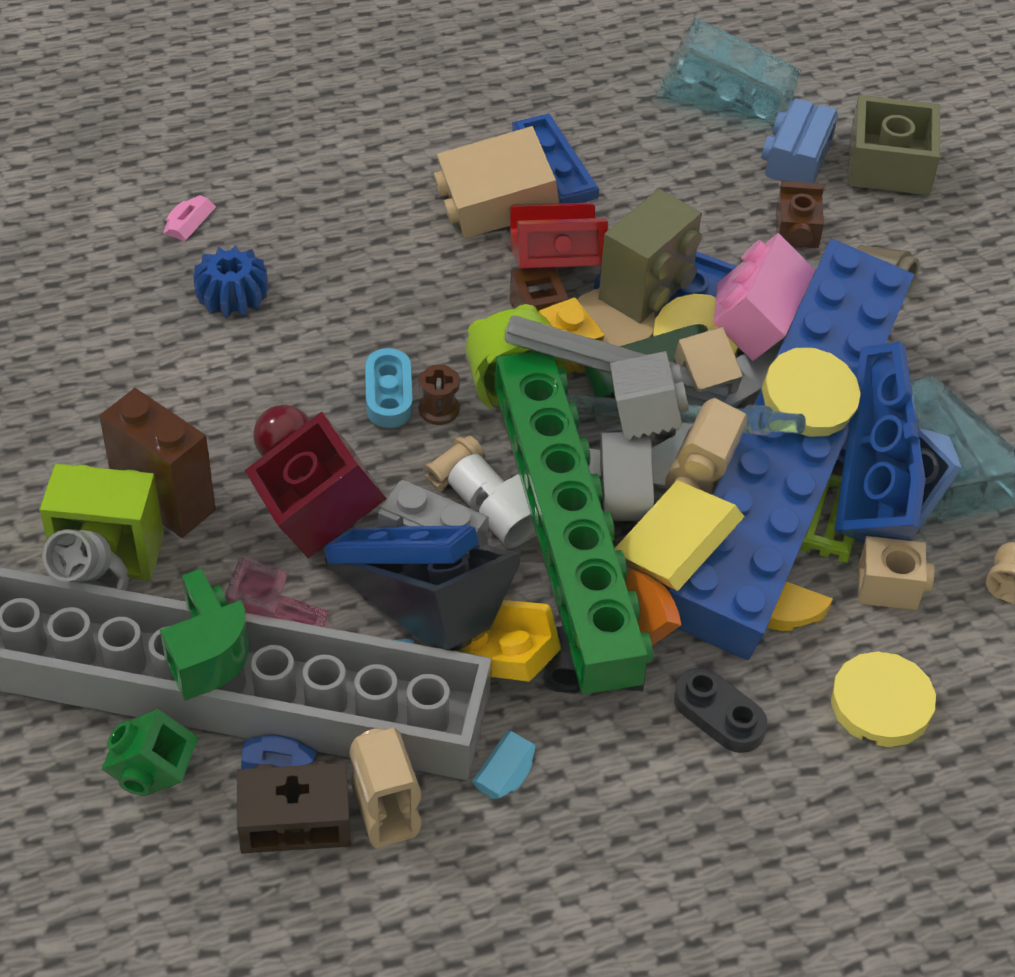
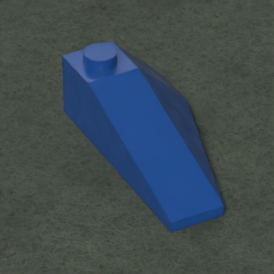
M899 341L861 347L857 381L861 395L858 409L850 419L834 531L862 543H865L866 536L912 541L919 529L925 473L905 344Z

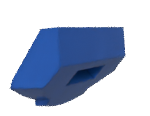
M263 735L262 737L246 739L244 742L241 769H252L262 764H272L278 767L307 765L314 762L317 751L300 743V740L286 736Z

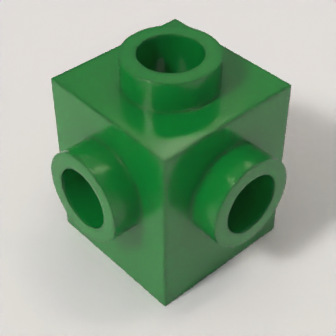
M156 709L130 721H123L113 730L107 742L109 752L101 770L118 780L120 787L134 795L147 796L182 782L199 737L160 709Z

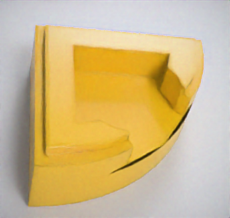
M786 581L767 628L787 632L793 631L794 627L808 625L813 622L816 624L828 614L833 598Z

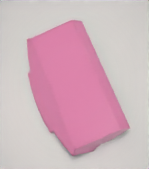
M202 195L181 202L167 216V223L163 234L182 241L187 240L216 206Z

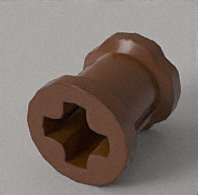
M429 366L420 373L418 379L419 389L423 393V398L418 406L419 414L424 421L430 424H448L454 421L459 414L460 405L455 398V393L458 392L460 387V377L449 366ZM437 378H441V390H436ZM438 400H442L441 413L437 412Z

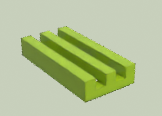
M831 474L800 550L810 553L811 548L820 550V556L827 558L832 553L839 555L838 561L848 563L854 539L845 535L843 542L834 540L842 476ZM829 485L838 487L825 536L821 537L815 535Z

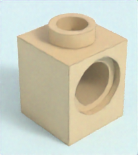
M866 536L858 569V604L918 610L923 592L931 593L934 582V564L926 563V543Z

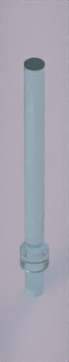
M566 395L568 402L576 403L578 414L620 417L616 398ZM688 404L689 410L680 412L681 422L693 424L702 405ZM748 405L745 409H738L747 415V426L744 430L746 434L766 436L771 431L801 434L805 430L806 419L803 414L773 412L771 407Z

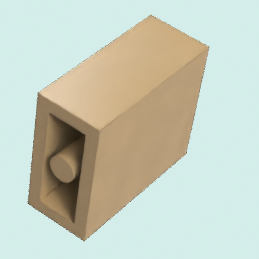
M533 126L437 154L440 171L433 173L440 197L448 195L449 199L444 200V205L451 225L459 224L463 238L473 237L510 226V207L512 205L560 204L556 179Z

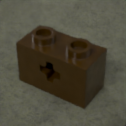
M315 761L300 766L278 767L272 764H262L252 769H237V830L241 854L351 847L347 763Z

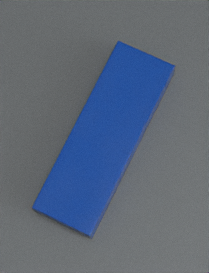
M550 113L512 122V132L533 126L556 179L560 204L583 203L598 199V186Z
M471 525L350 527L328 543L324 550L328 564L455 563L474 548L479 541L476 528L471 527Z

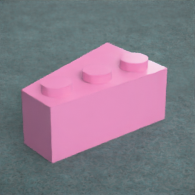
M779 233L766 243L762 240L755 242L742 256L743 262L717 283L714 324L718 328L724 327L727 337L752 361L786 336L815 272V269Z

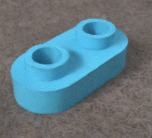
M392 348L379 349L371 353L365 362L367 416L377 426L396 428L407 423L413 413L411 362L409 357L400 350Z

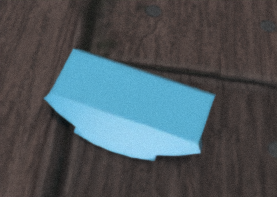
M506 731L472 780V783L479 791L487 794L491 799L501 798L509 792H515L524 782L532 768L536 744L529 742L512 731Z

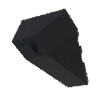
M476 545L469 551V554H465L455 563L328 564L325 557L326 566L415 637L450 651L467 647L472 643V638L491 629L520 565L518 553L489 545Z

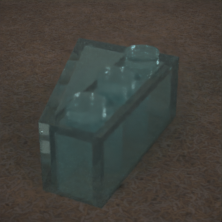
M694 17L663 72L654 101L774 125L779 111L784 112L793 99L801 69Z
M936 376L911 380L918 430L926 429L949 436L962 466V469L932 511L938 523L1015 507V448Z

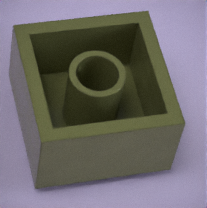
M858 95L850 132L848 186L930 195L940 160V104Z
M661 189L656 190L604 234L598 299L640 324L654 311H661L669 298L680 288H687L696 275L697 266L695 265V258L702 238L699 232L702 212Z

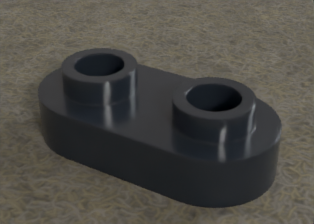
M691 669L684 672L678 678L674 693L676 708L724 748L737 753L753 751L762 744L767 729V717L763 709L720 675L708 669ZM695 687L705 688L708 692H699ZM734 718H744L748 723H739Z

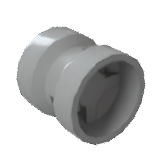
M70 529L57 531L50 536L44 545L42 553L43 564L49 575L65 582H89L99 579L108 570L112 557L110 545L103 536L97 532Z

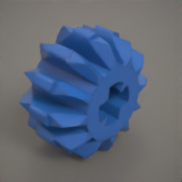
M237 245L227 251L218 247L215 255L203 254L202 262L195 265V272L193 273L195 296L198 298L199 304L207 307L209 314L221 310L227 319L231 312L237 311L245 317L247 307L260 309L262 299L267 298L269 290L267 268L264 265L263 259L255 257L253 249L240 252Z

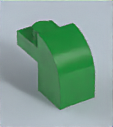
M202 568L182 575L186 607L192 618L160 629L165 661L184 701L220 688L230 682L243 668L249 651L246 617L242 600L227 604L221 587L219 585L211 587Z

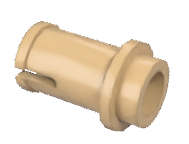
M472 436L456 438L453 440L452 448L423 467L426 479L438 491H443L449 485L448 478L453 467L460 460L472 454H479L484 459L485 453L483 448Z

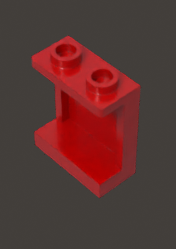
M593 203L512 205L510 207V248L519 268L602 266L604 234L608 231V221L606 218H595V206Z

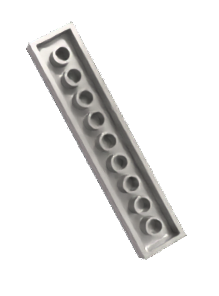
M0 567V691L133 717H139L160 709L185 727L248 739L262 737L263 735L286 736L300 740V743L311 747L317 752L350 758V747L356 737L374 728L388 729L395 727L402 736L413 770L469 780L490 696L492 658L245 613L249 651L241 671L222 687L184 701L165 661L160 629L192 618L185 601L77 581L65 582L54 577Z

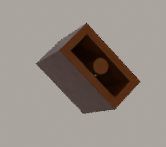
M137 388L132 389L99 415L109 469L154 473L163 526L180 538H184L216 510L207 437L204 433Z

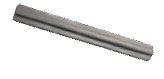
M512 316L505 329V341L509 344L611 374V362L646 355L519 316ZM669 361V365H675V364H676V363H673V362H670V361ZM679 364L686 396L702 401L716 398L725 402L730 390L729 384L698 392L695 389L687 366Z

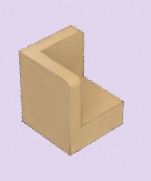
M724 327L678 341L674 359L676 364L687 366L696 391L704 392L727 384L730 386L729 394L738 391L743 375Z

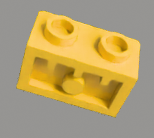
M503 600L491 629L472 638V643L467 647L453 651L492 658L491 677L530 682L561 650V645L552 610L548 604Z

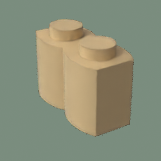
M716 398L706 401L702 405L693 426L688 430L666 476L665 484L667 489L678 480L712 494L717 481L725 474L747 426L746 413Z
M395 727L368 730L356 737L350 747L349 755L354 768L351 786L370 843L373 847L379 848L417 836L421 828V818L417 809L421 800V790L400 732Z

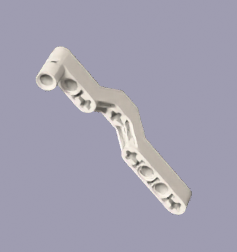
M785 337L754 361L746 354L736 358L743 378L738 391L729 394L724 403L746 413L747 420L760 394L767 370L776 359ZM686 396L689 410L680 412L682 426L679 430H676L675 436L652 448L654 505L667 492L666 476L688 430L693 426L702 405L706 401ZM590 449L591 461L588 467L591 474H598L601 482L600 450ZM479 454L466 456L453 467L448 478L449 485L471 509L489 516L488 528L508 549L515 548L537 536L519 474L504 481Z

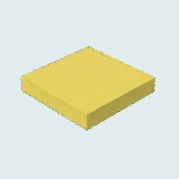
M677 480L614 549L615 551L622 550L627 566L643 572L654 580L678 591L745 516L735 504Z

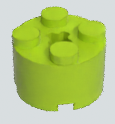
M520 305L515 309L495 313L486 319H478L468 328L469 337L466 342L465 352L479 399L492 410V405L500 407L495 391L496 357L535 352L505 341V329L512 316H519L552 326L549 320L538 313L537 308L533 305ZM554 357L557 368L564 367L567 375L565 361Z

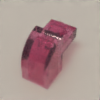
M239 556L225 593L227 604L242 600L245 613L320 627L325 626L329 613L328 610L281 595L289 572Z

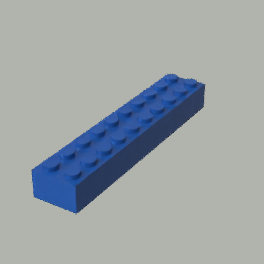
M830 238L776 358L780 354L794 348H816L829 352L846 363L857 378L861 347L886 344L915 274ZM761 389L739 444L713 494L718 498L735 504L745 517L678 591L670 588L669 592L676 604L681 620V626L677 629L743 659L749 660L764 635L849 432L850 421L843 430L829 436L809 437L797 433L799 429L789 424L785 427L774 419L765 406Z

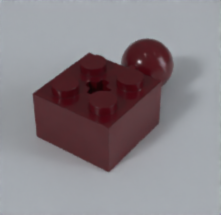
M277 405L264 411L257 419L254 426L253 439L262 457L244 471L278 527L307 558H310L387 499L352 447L323 412H320L310 420L299 408L291 405Z

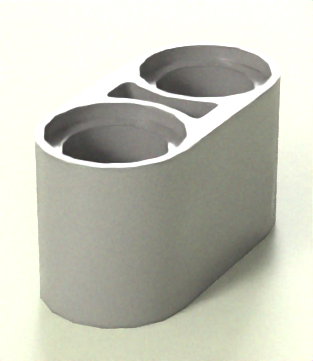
M602 432L600 434L602 511H609L613 522L640 521L654 506L651 435L647 436L643 433L640 438L633 435L628 440L624 437L623 432Z

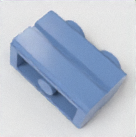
M795 98L786 113L779 111L773 128V135L775 137L767 136L761 159L767 161L765 175L780 181L814 183L834 138L839 114L837 109L820 104L815 107L812 102Z

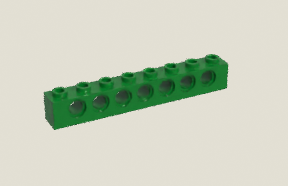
M536 351L496 357L495 391L581 693L585 695L643 685L646 664L653 662L652 642L647 631L640 632L637 622L640 619L637 594L634 590L628 591L624 581L627 578L625 557L622 550L615 551L612 543L614 540L613 519L609 511L603 512L600 505L602 502L600 478L597 473L591 474L588 467L591 461L590 448L587 438H579L577 432L579 429V415L576 403L568 402L566 397L568 394L566 371L564 367L557 368L553 356Z

